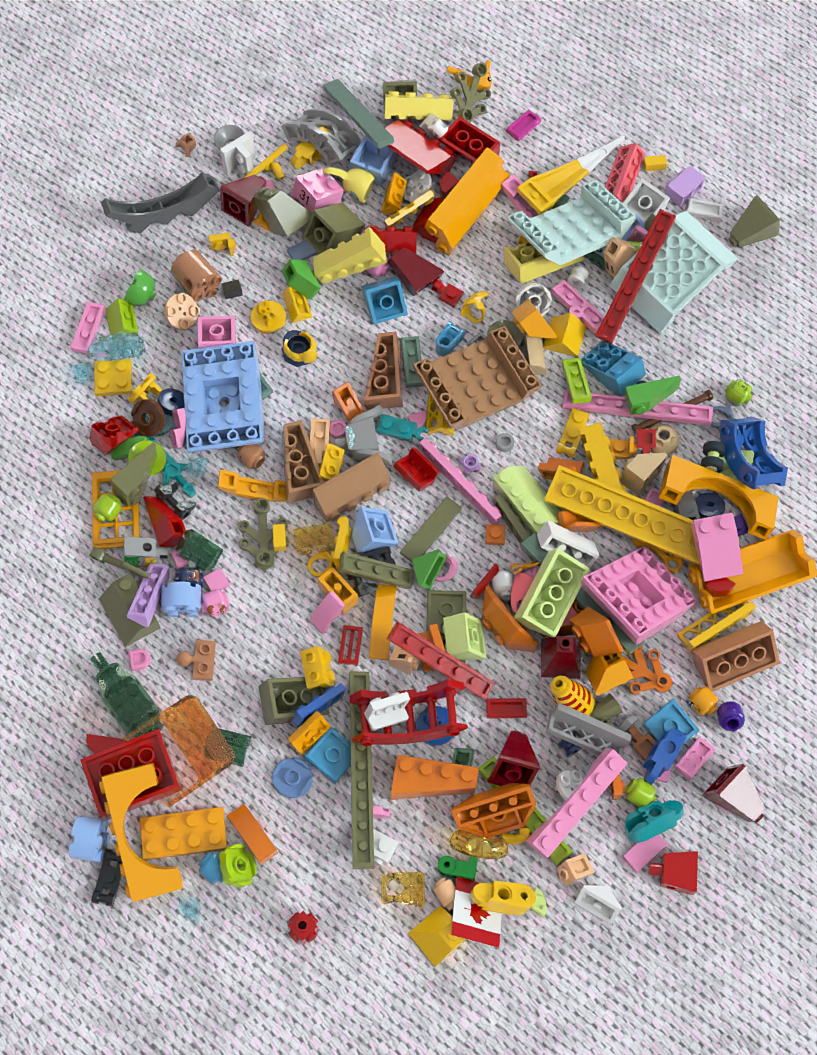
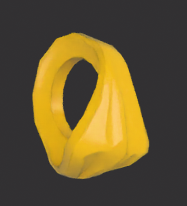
M328 552L315 554L307 563L308 571L315 577H320L330 568L335 567V563L331 561V554ZM316 560H327L329 567L325 571L320 573L313 571L312 565Z

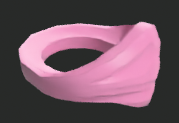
M447 556L445 562L449 563L450 568L445 576L436 577L435 580L437 582H445L454 577L458 569L454 558Z

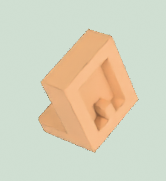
M585 853L564 861L556 868L560 879L566 887L594 873Z

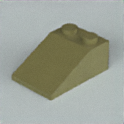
M154 442L110 479L112 492L127 507L137 504L142 498L141 496L157 459V448Z
M305 677L267 679L258 686L265 725L292 722L295 716L294 712L300 706L308 705L315 696H322L325 693V688L319 686L308 689ZM329 708L320 714L322 716L329 715Z

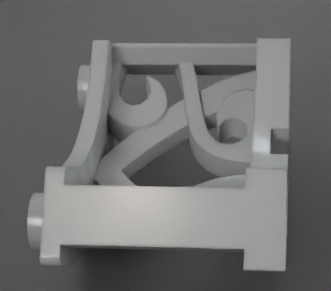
M322 109L305 110L303 112L304 116L294 122H288L281 126L289 142L302 141L314 144V148L321 153L328 165L342 160L346 155L358 148L361 143L358 134L346 121L336 114ZM323 126L333 131V135L327 132H323L317 127Z

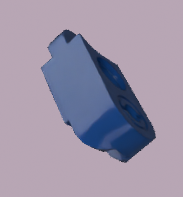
M678 729L668 730L660 736L658 741H655L642 766L647 770L643 778L644 781L652 785L658 777L670 769L686 739L685 733Z

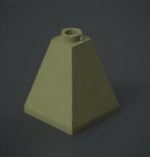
M756 195L731 230L728 240L734 247L737 245L740 248L779 235L780 219Z

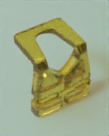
M394 872L382 876L381 903L386 905L399 902L424 907V872ZM394 879H397L404 886V890L398 895H387L386 893L387 884Z

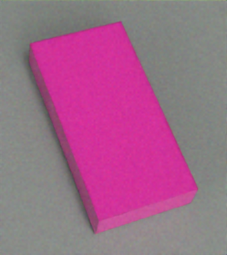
M528 110L506 128V132L517 141H520L541 122V118L531 110Z

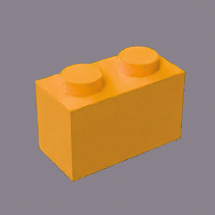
M334 567L318 578V586L326 596L333 591L345 605L341 612L343 615L358 604V594Z

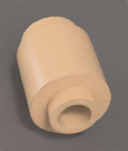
M444 877L434 884L436 888L433 891L443 908L446 907L449 911L454 908L456 886L451 879L446 880Z

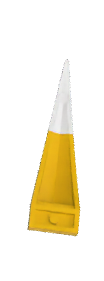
M625 136L572 162L528 179L518 186L516 191L539 215L550 207L552 208L624 140Z

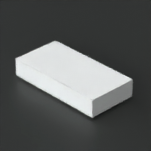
M689 198L687 212L691 216L721 221L723 204Z

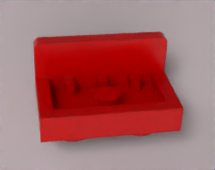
M415 447L411 448L409 454L396 461L393 466L418 492L432 485L439 474V470Z

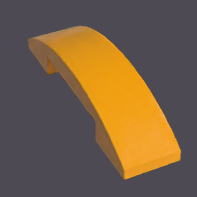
M219 470L217 488L224 492L253 500L265 498L268 501L287 502L285 481L275 480L273 483L240 477L237 472Z
M377 584L378 589L375 596L369 659L389 660L391 642L386 638L392 630L397 586Z

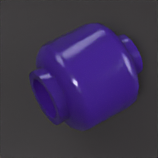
M728 701L718 707L717 717L722 729L732 732L739 730L744 725L745 717L740 704Z

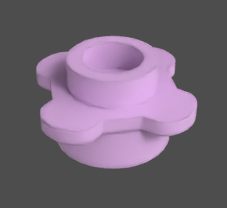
M475 454L467 455L465 458L460 459V464L463 465L465 474L481 469V464L478 463V457Z

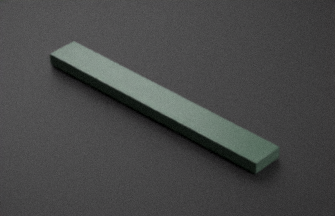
M339 79L323 84L327 94L379 149L394 143V137Z
M536 533L523 541L520 546L534 561H539L538 565L541 566L548 551L540 547ZM582 587L580 588L574 601L583 610L589 606L609 619L623 650L628 655L644 644L643 641L635 645Z

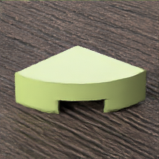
M536 887L534 890L536 902L530 910L544 918L547 911L546 900L542 891Z

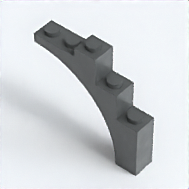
M202 172L183 187L157 198L132 202L105 198L101 205L104 214L108 218L125 222L128 230L142 233L154 221L167 225L180 212L194 216L220 189L213 176Z

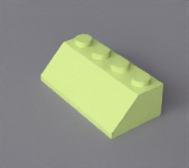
M524 466L507 467L493 476V487L499 495L501 494L504 499L510 502L511 510L514 514L517 513L522 524L530 531L531 535L537 534L547 520L559 525L557 513L561 512L560 509L544 501L546 492Z
M558 548L548 551L514 619L531 630L555 638L581 588V579L588 574L590 568Z

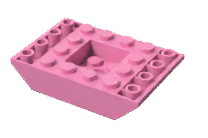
M645 546L581 579V587L635 645L676 622L698 602L694 595L680 583V580L673 576L667 570V567Z

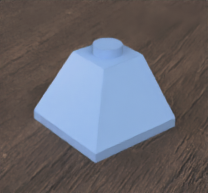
M366 507L359 508L352 531V538L357 552L367 553L382 547H393L399 544L388 511Z

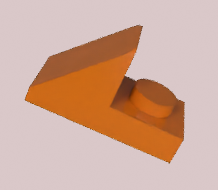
M345 382L332 391L334 404L341 408L348 423L358 414L365 412L349 382Z

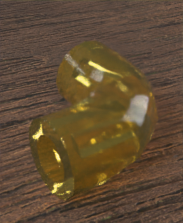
M457 830L450 838V847L467 856L481 859H502L508 853V844L501 837L485 838Z

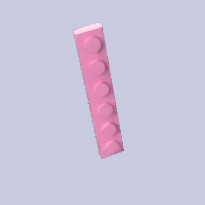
M426 438L419 442V450L492 525H498L501 522L502 516L500 510L496 506H492L488 502L487 497L475 489L472 481L466 480L463 477L459 468L453 467L449 458L444 454L442 455L433 442H429Z

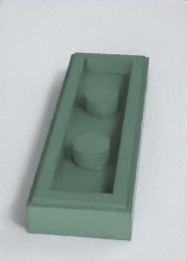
M419 336L402 337L401 346L406 388L422 387L424 384L412 366L414 363L422 360Z

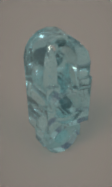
M125 332L98 337L99 342L88 347L91 357L107 356L108 361L138 357L146 351L144 341L137 333L125 334Z

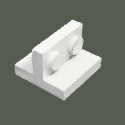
M249 132L220 149L223 169L227 174L237 168L242 175H247L253 170L252 159L255 158L253 136Z

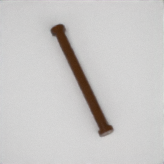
M708 389L704 391V394L683 404L698 405L706 400L711 401L713 400V394ZM648 419L640 424L635 423L631 427L636 435V429H646L663 420Z

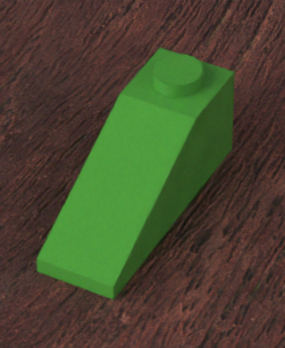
M680 375L627 386L624 398L630 415H640L650 411L677 391L681 380Z

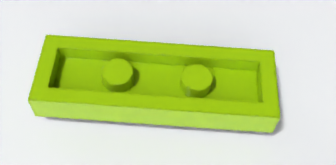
M581 359L562 360V367L572 403L591 402L592 396Z

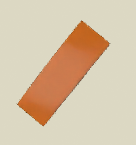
M245 804L227 815L260 865L278 854L277 849Z

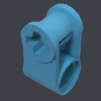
M451 321L448 322L436 339V353L442 357L449 355L457 344L463 340L466 330L459 329Z

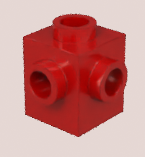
M304 910L300 914L296 912L288 920L290 922L287 925L290 930L288 934L296 943L298 941L303 945L306 942L310 943L318 935L317 931L319 929L316 925L318 920L311 912L308 914ZM305 922L307 924L306 928L303 930L299 929L298 926Z

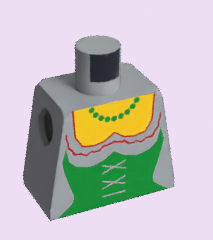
M124 537V562L141 568L148 567L150 563L156 564V559H168V547H156V539Z

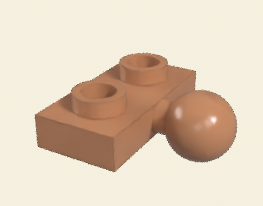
M196 640L195 656H191L187 651L178 653L176 657L178 665L187 667L190 664H194L192 680H213L216 641Z

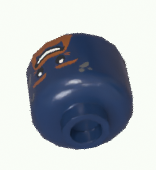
M181 567L179 573H175L174 582H190L192 587H196V584H199L202 588L203 572H200L197 567Z

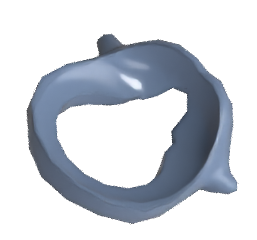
M730 405L727 407H713V412L722 411L730 417V420L733 419L734 415ZM712 421L711 427L720 428V422Z

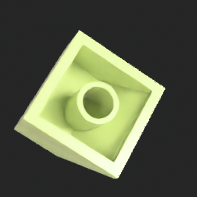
M465 612L443 618V632L446 638L445 651L458 660L486 659L481 620Z

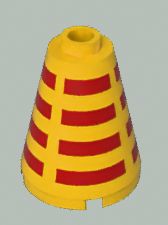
M557 676L552 680L550 688L555 706L561 703L588 716L591 714L595 700L592 692L586 686L565 676Z

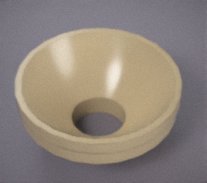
M657 424L650 428L656 429V448H650L652 453H666L668 456L676 451L679 445V435L673 427L667 424ZM660 432H666L668 433L669 438L663 440L659 437L658 434Z

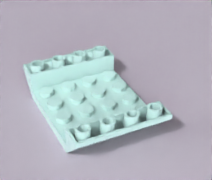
M597 180L581 186V198L545 213L529 218L523 211H519L507 216V221L545 258L559 265L607 246L612 236L621 239L636 220V215Z
M687 211L676 215V219L631 307L661 334L673 322L675 315L722 270L725 272L738 258ZM636 254L621 267L610 283L609 287L616 293Z

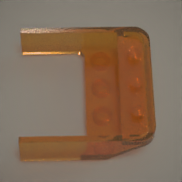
M194 695L183 697L123 737V740L127 741L155 721L160 720L197 773V782L166 802L168 807H171L231 766L235 760L233 750L200 700Z

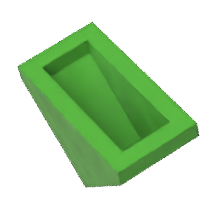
M434 550L412 559L418 585L428 590L431 589L447 555Z

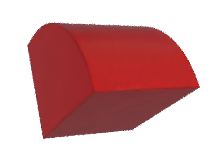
M449 171L445 172L440 179V197L443 200L459 182Z
M727 577L710 580L704 589L712 597H723L733 590L736 583Z

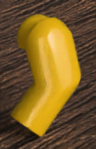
M519 828V834L502 833L501 843L513 845L524 843L530 837V829Z

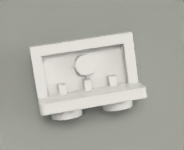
M396 692L389 695L388 698H375L370 701L364 714L372 731L408 720L409 717L405 706L410 698L407 692L401 694Z

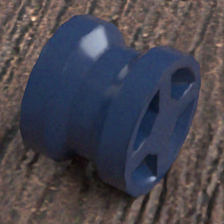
M563 739L558 743V746L565 750L567 758L582 749Z

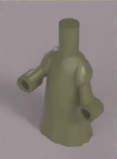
M609 693L594 706L589 716L610 725L608 719L623 713L615 698Z

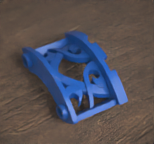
M752 416L742 419L721 420L719 430L720 441L726 446L724 457L733 474L751 489H757L758 486L767 484L785 486L788 467L777 461L766 449V445H768L765 436L766 421ZM742 445L746 450L754 452L753 465L748 463L742 455Z

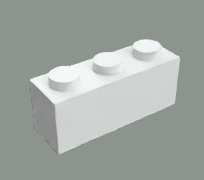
M549 520L537 533L541 548L547 551L558 548L588 568L599 557L594 542Z

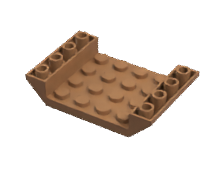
M505 326L491 331L487 338L432 362L430 358H426L412 365L449 428L462 429L514 406L542 387Z

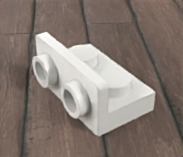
M373 829L374 863L382 866V864L388 865L399 842Z

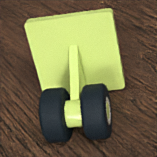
M719 441L705 442L702 452L706 457L701 459L700 466L740 481L726 462L724 457L726 446ZM741 450L746 461L753 465L754 452L752 450Z

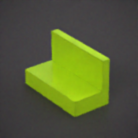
M117 298L106 308L111 340H115L122 333L132 336L138 333L133 305L126 300Z

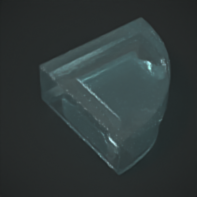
M202 457L194 459L186 466L185 471L203 477L208 459Z
M179 900L183 914L192 921L200 922L201 900Z

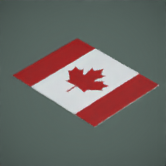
M457 877L451 935L499 948L502 913L481 910L482 907L475 904L470 896L472 889L479 883Z

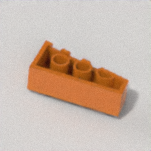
M397 755L391 800L473 794L476 790L479 768Z

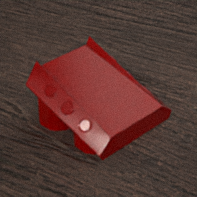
M120 415L109 418L105 423L97 422L92 424L89 439L92 446H95L106 456L139 430Z

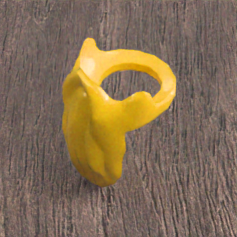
M480 291L471 295L469 299L462 303L461 316H466L473 323L482 322L486 312L480 299L490 293ZM471 304H475L476 308L481 310L482 316L480 319L474 318L471 314Z

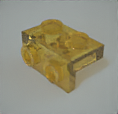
M331 522L293 529L296 551L301 552V555L312 554V550L320 549V552L332 550L331 547L335 546Z

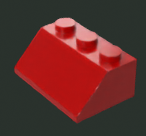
M460 116L448 127L447 132L438 139V141L475 163L487 147L498 156L500 153V142Z

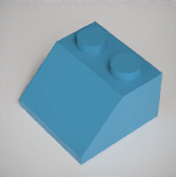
M395 276L361 286L373 324L408 315L401 283Z

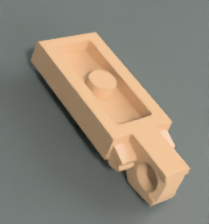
M311 418L310 444L320 469L326 445L329 443L330 419Z

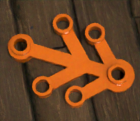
M643 645L633 652L637 663L624 657L629 669L632 670L633 679L631 680L642 677L650 680L642 684L639 682L631 683L629 691L632 695H638L640 692L655 689L658 692L670 690L672 679L668 674L663 673L659 661L660 652L658 650L652 649L647 655L648 660L652 662L654 673L647 669L641 651ZM655 653L657 658H652L650 654ZM659 680H665L666 684H660ZM632 686H637L639 691H634Z

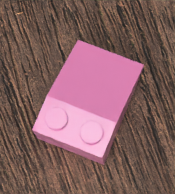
M733 512L693 520L691 529L704 582L743 574L738 533Z

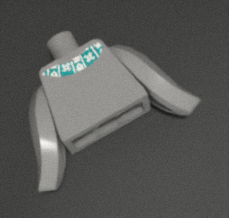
M379 404L352 418L348 425L344 427L346 437L337 438L335 441L337 447L342 449L348 448L350 457H353L358 462L378 452L384 465L392 466L393 459L386 453L379 451L374 422L383 413L381 405Z

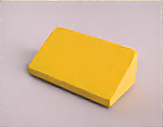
M287 287L282 296L291 323L312 318L306 297L294 288Z

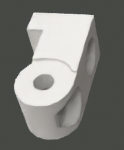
M432 113L419 125L430 137L434 135L437 139L441 138L448 130V127L439 117Z

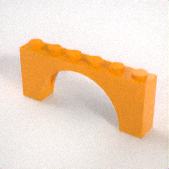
M672 455L665 467L659 494L660 499L677 505L682 495L687 491L693 489L713 490L726 496L740 508L748 524V534L764 540L769 537L775 527L778 496L758 488L751 489L738 480Z
M154 763L104 775L99 784L102 794L106 793L108 801L104 802L107 815L111 814L112 818L110 823L111 833L116 835L118 842L115 843V850L117 856L121 855L123 864H120V871L122 877L126 876L128 884L125 885L127 898L131 897L132 902L183 889L179 865L158 866L144 861L132 850L125 835V817L131 802L142 791L158 784Z

